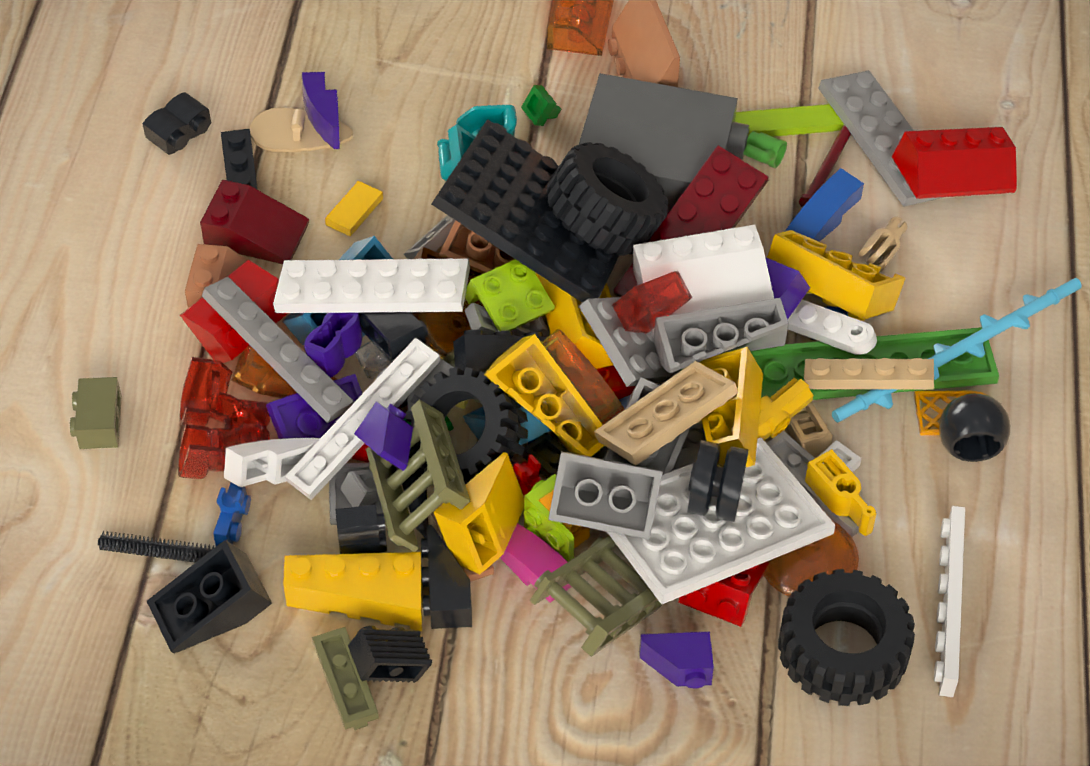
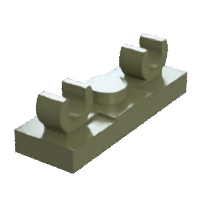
M346 627L312 637L313 645L345 730L352 727L354 730L368 726V722L379 719L378 710L366 680L361 681L348 648L351 640Z

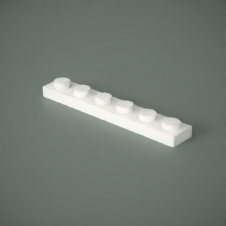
M415 338L286 474L287 482L312 500L364 444L354 433L377 401L386 408L391 403L398 408L441 362L440 355Z
M958 506L951 507L949 518H943L941 525V538H946V546H941L939 565L945 566V574H940L938 594H944L943 602H939L937 609V622L942 623V631L937 632L935 652H941V661H936L934 681L940 682L939 696L945 697L954 696L959 679L965 507Z

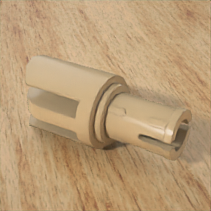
M891 218L885 228L878 229L872 234L858 253L859 257L861 258L873 248L874 250L865 262L873 264L882 255L884 257L877 266L881 267V271H883L900 248L899 238L906 232L907 223L904 221L898 227L902 218Z

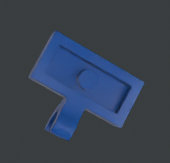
M231 482L227 493L226 489L221 487L216 500L221 512L213 532L215 546H218L224 540H227L232 545L233 542L239 541L242 531V516L247 515L250 509L251 496L247 495L246 487H239Z

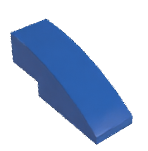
M840 168L809 199L785 231L792 230L820 242L841 224L842 216L861 200L864 183Z

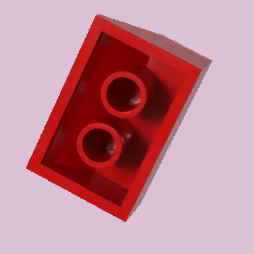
M245 261L227 276L275 324L288 314L275 313L273 302L279 279L252 261ZM203 297L180 314V317L217 365L232 361L250 346Z

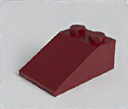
M222 179L200 221L203 243L206 245L228 246L240 255L283 264L284 261L292 260L309 225V218L250 185Z

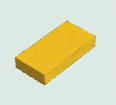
M357 181L326 216V226L351 237L383 200V192Z

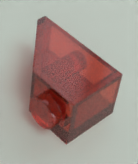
M674 271L633 287L613 303L612 306L625 331L647 334L655 328L656 317L672 315L693 297L679 271Z

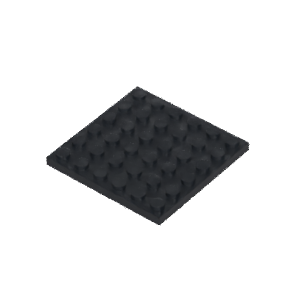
M487 119L431 205L583 303L587 299L599 298L619 256L617 253H605L603 249H595L589 246L588 242L579 240L575 237V233L567 230L562 225V221L555 217L553 207L549 206L547 196L549 180L559 167L555 160L541 155L532 149L528 142L515 138L502 125Z

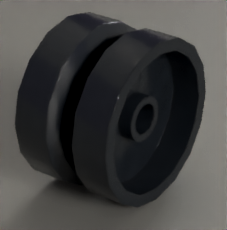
M701 440L697 460L693 463L688 488L690 496L687 513L705 516L709 512L712 496L718 497L715 510L717 519L735 522L748 449L731 446L727 450L724 466L719 465L721 453L719 444Z

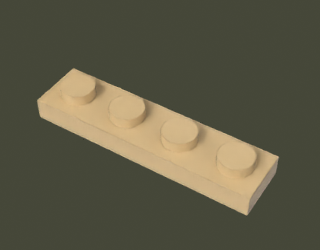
M805 359L804 382L809 385L810 389H934V359Z

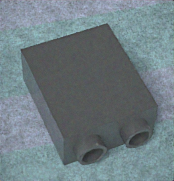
M600 73L579 144L592 142V144L602 143L606 147L612 146L617 148L619 152L633 157L632 159L637 163L640 162L646 167L645 170L652 173L657 178V183L662 185L664 195L667 196L669 213L718 145L743 160L750 125L735 122L738 98Z

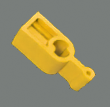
M832 449L809 461L805 482L831 512L838 516H849L859 527L860 534L864 536L871 534L877 513L874 507L868 506L860 497L861 483L854 473Z

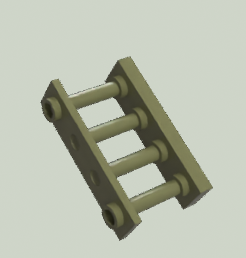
M420 399L411 407L415 422L410 448L419 440L421 441V448L408 460V466L404 471L401 469L397 470L395 465L380 457L370 447L366 449L370 463L369 468L374 477L388 529L387 535L394 544L398 546L403 545L413 552L419 549L414 529L442 503H451L457 508L463 509L470 502L443 413ZM427 461V471L403 492L401 484ZM434 484V493L415 511L409 514L408 506L428 487Z
M610 536L605 539L599 537L588 550L552 573L549 570L545 571L535 582L534 586L537 590L530 599L536 605L546 597L551 596L587 628L586 633L589 636L581 648L591 657L663 605L640 575L612 551L616 543ZM604 561L639 594H630L598 564ZM587 572L618 600L622 606H613L580 575ZM567 584L572 586L605 616L604 619L594 617L562 587Z

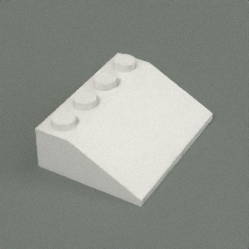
M755 225L633 245V271L653 338L656 317L774 299L764 249Z

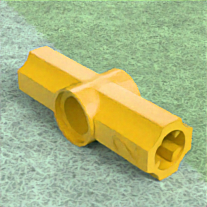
M793 378L773 396L769 397L766 395L761 398L758 438L761 437L764 441L768 437L774 438L787 428L792 417L812 402L814 395L806 382L802 379L797 380Z

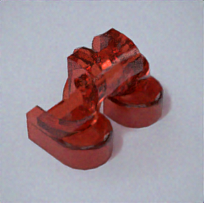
M191 357L180 402V425H184L185 428L179 451V478L200 480L206 478L209 471L223 472L225 468L226 447L270 440V432L266 428L270 423V415L266 407L268 403L237 399L227 394L233 372L221 361ZM211 418L224 423V428L210 429L206 425Z

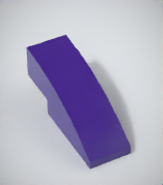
M302 72V95L308 119L325 142L333 149H340L337 89L325 90V72Z

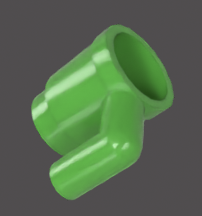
M752 131L748 136L744 155L765 163L770 167L777 168L784 158L787 142L762 132L759 134Z

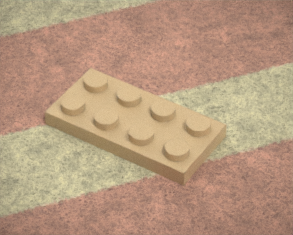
M695 361L594 432L598 442L634 465H637L648 459L651 454L667 443L672 442L692 425L699 423L709 413L724 405L729 399L738 394L735 382Z

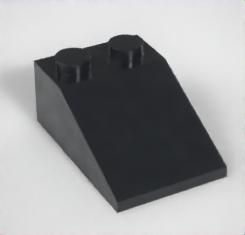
M224 540L148 599L147 604L170 651L175 654L248 623L270 606L272 601L247 554L227 540Z

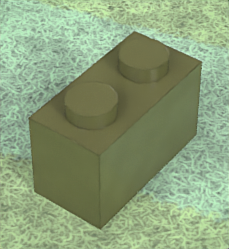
M117 377L78 379V391L72 393V407L76 411V416L70 418V433L72 437L76 436L79 449L116 448L119 446L122 395Z

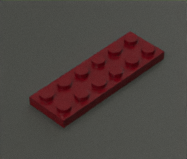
M718 145L649 242L735 228L769 181L768 176ZM632 263L613 291L619 297L636 296L637 299L642 301Z

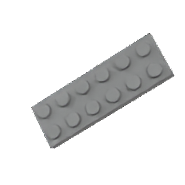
M868 70L821 80L818 89L848 128L903 207L939 199H916L892 159V155L904 132L914 130L872 73Z

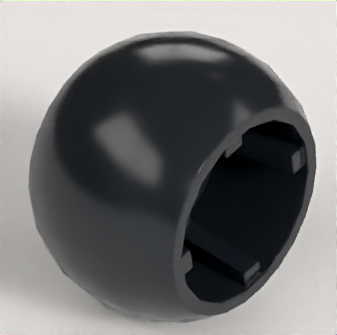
M972 393L954 399L943 410L939 421V434L943 445L951 455L962 461L978 462L997 456L1007 445L1010 436L1011 425L1008 413L1001 403L988 395Z

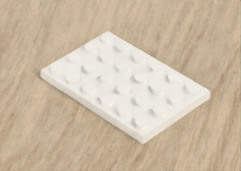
M760 437L757 438L755 465L745 468L735 522L717 519L715 510L718 497L712 496L709 512L705 516L687 513L692 463L662 475L650 539L607 531L659 602L664 604L834 534L835 524Z

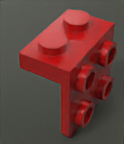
M764 562L681 596L678 603L742 627L746 620L753 592L767 571L769 562Z

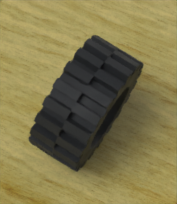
M458 367L450 368V377L443 372H439L434 375L435 384L426 381L420 387L425 392L421 398L414 394L410 401L411 403L415 404L420 399L443 413L444 419L450 410L462 401L476 399L481 402L485 411L484 431L478 442L471 449L456 455L465 485L503 452L508 453L512 467L516 463L512 460L514 454L523 455L525 447L520 445L519 441L520 438L528 439V430L522 427L520 423L528 422L527 415L519 409L522 406L499 388L498 384L496 385L488 379L484 372H478L474 368L465 367V372ZM407 410V415L404 419L411 422V426L414 428L415 421L412 411ZM420 440L410 448V454L414 455L421 448ZM427 461L420 467L424 469V472L427 471Z

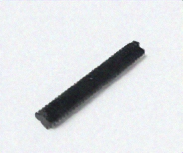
M103 531L100 538H98L100 550L104 549V551L124 552L157 558L165 557V559L185 560L194 563L214 549V545L210 549V544L208 548H206V544L202 548V543L200 547H198V543L194 547V542H192V546H190V542L186 546V541H184L183 545L182 541H180L178 545V540H176L175 544L174 540H172L170 544L169 539L167 543L164 539L162 543L161 538L159 542L155 538L154 542L153 537L149 541V536L147 540H145V536L141 540V535H139V539H137V535L133 539V534H131L130 538L129 534H127L125 538V533H123L122 537L121 533H119L117 537V532H115L114 536L113 532H111L109 536L108 531L106 535Z

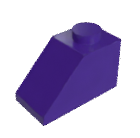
M376 401L354 434L380 457L404 471L408 466L413 427L404 420L407 415L405 412L391 403L386 408Z
M710 631L641 634L640 659L675 686H687L688 688L697 689L706 685H712L714 664Z

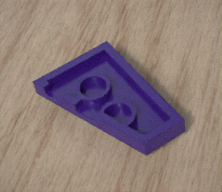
M355 374L334 380L354 402L363 394ZM298 393L269 402L266 405L279 439L321 438L341 417L339 416L327 423Z

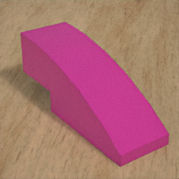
M519 524L516 525L506 550L500 557L526 586L530 584L534 586L537 579L545 571L549 570L552 573L567 563L551 546ZM567 584V585L563 586L562 588H564V589L567 591V590L570 589L572 586H570L569 584ZM551 596L546 597L549 603L555 600Z

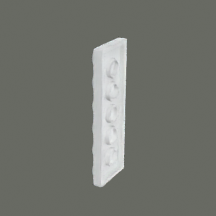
M469 259L287 260L283 263L273 302L275 313L463 312L470 271Z

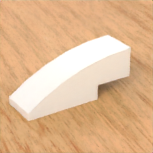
M320 438L263 440L226 447L224 478L239 487L265 480L274 485L286 482V474Z

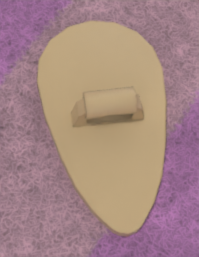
M271 108L256 116L250 125L252 140L264 150L272 152H300L331 147L314 129L306 111L303 109ZM339 121V141L341 145L353 138V130Z

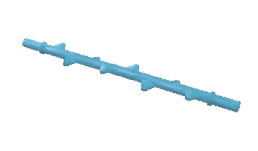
M1074 278L1055 289H1049L1041 297L1026 294L1023 296L1025 306L999 320L983 314L980 316L982 329L952 346L936 343L933 346L935 355L928 358L934 359V380L939 378L938 367L965 352L979 358L985 355L983 342L1010 327L1028 329L1030 327L1028 321L1030 316L1052 304H1058L1061 299L1081 289L1082 284L1080 280ZM872 389L863 395L859 394L854 400L832 411V417L839 423L861 410H867L873 403L890 409L893 407L891 393L898 389Z

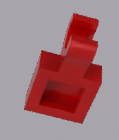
M532 454L528 456L527 463L519 464L517 462L513 466L523 497L531 491L537 482L541 481L539 477L541 464Z

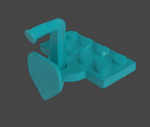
M513 105L474 106L457 119L456 125L448 130L449 140L440 139L437 142L439 147L440 173L443 180L447 181L487 119L502 125L512 136L515 135L517 117Z

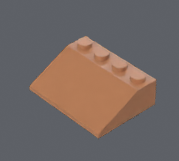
M629 0L612 26V39H608L609 53L616 58L615 64L618 75H622L624 78L678 87L680 55L657 1Z

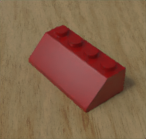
M1003 127L905 131L892 155V159L916 199L1015 193L1017 189L1016 146Z

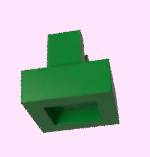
M533 85L521 106L536 126H544L547 119L557 118L562 110L556 105L557 103L542 85Z

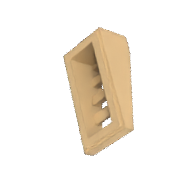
M810 402L798 412L806 411L807 413L792 417L787 428L792 439L816 458L832 444V434L814 404Z

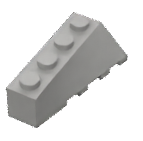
M781 298L656 317L654 343L661 366L669 373L689 366L695 361L700 362L710 357L744 347L754 351L785 346L789 323Z

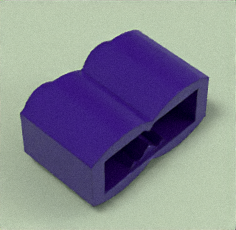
M327 313L322 325L315 328L305 340L306 354L330 378L343 368L345 359L353 355L362 344L363 337L359 313Z

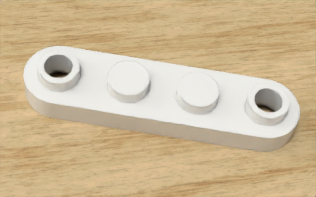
M801 300L788 319V330L855 355L868 353L877 343V336L870 324L805 300Z

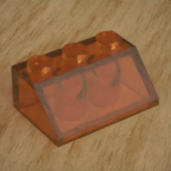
M553 0L547 25V49L602 56L614 0Z

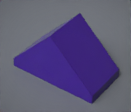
M765 257L774 299L781 298L788 320L810 287L799 271Z

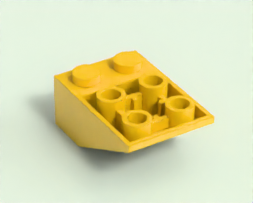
M505 452L466 484L470 502L463 509H459L451 503H443L434 511L446 545L459 565L479 575L504 554L524 509V497L508 453Z

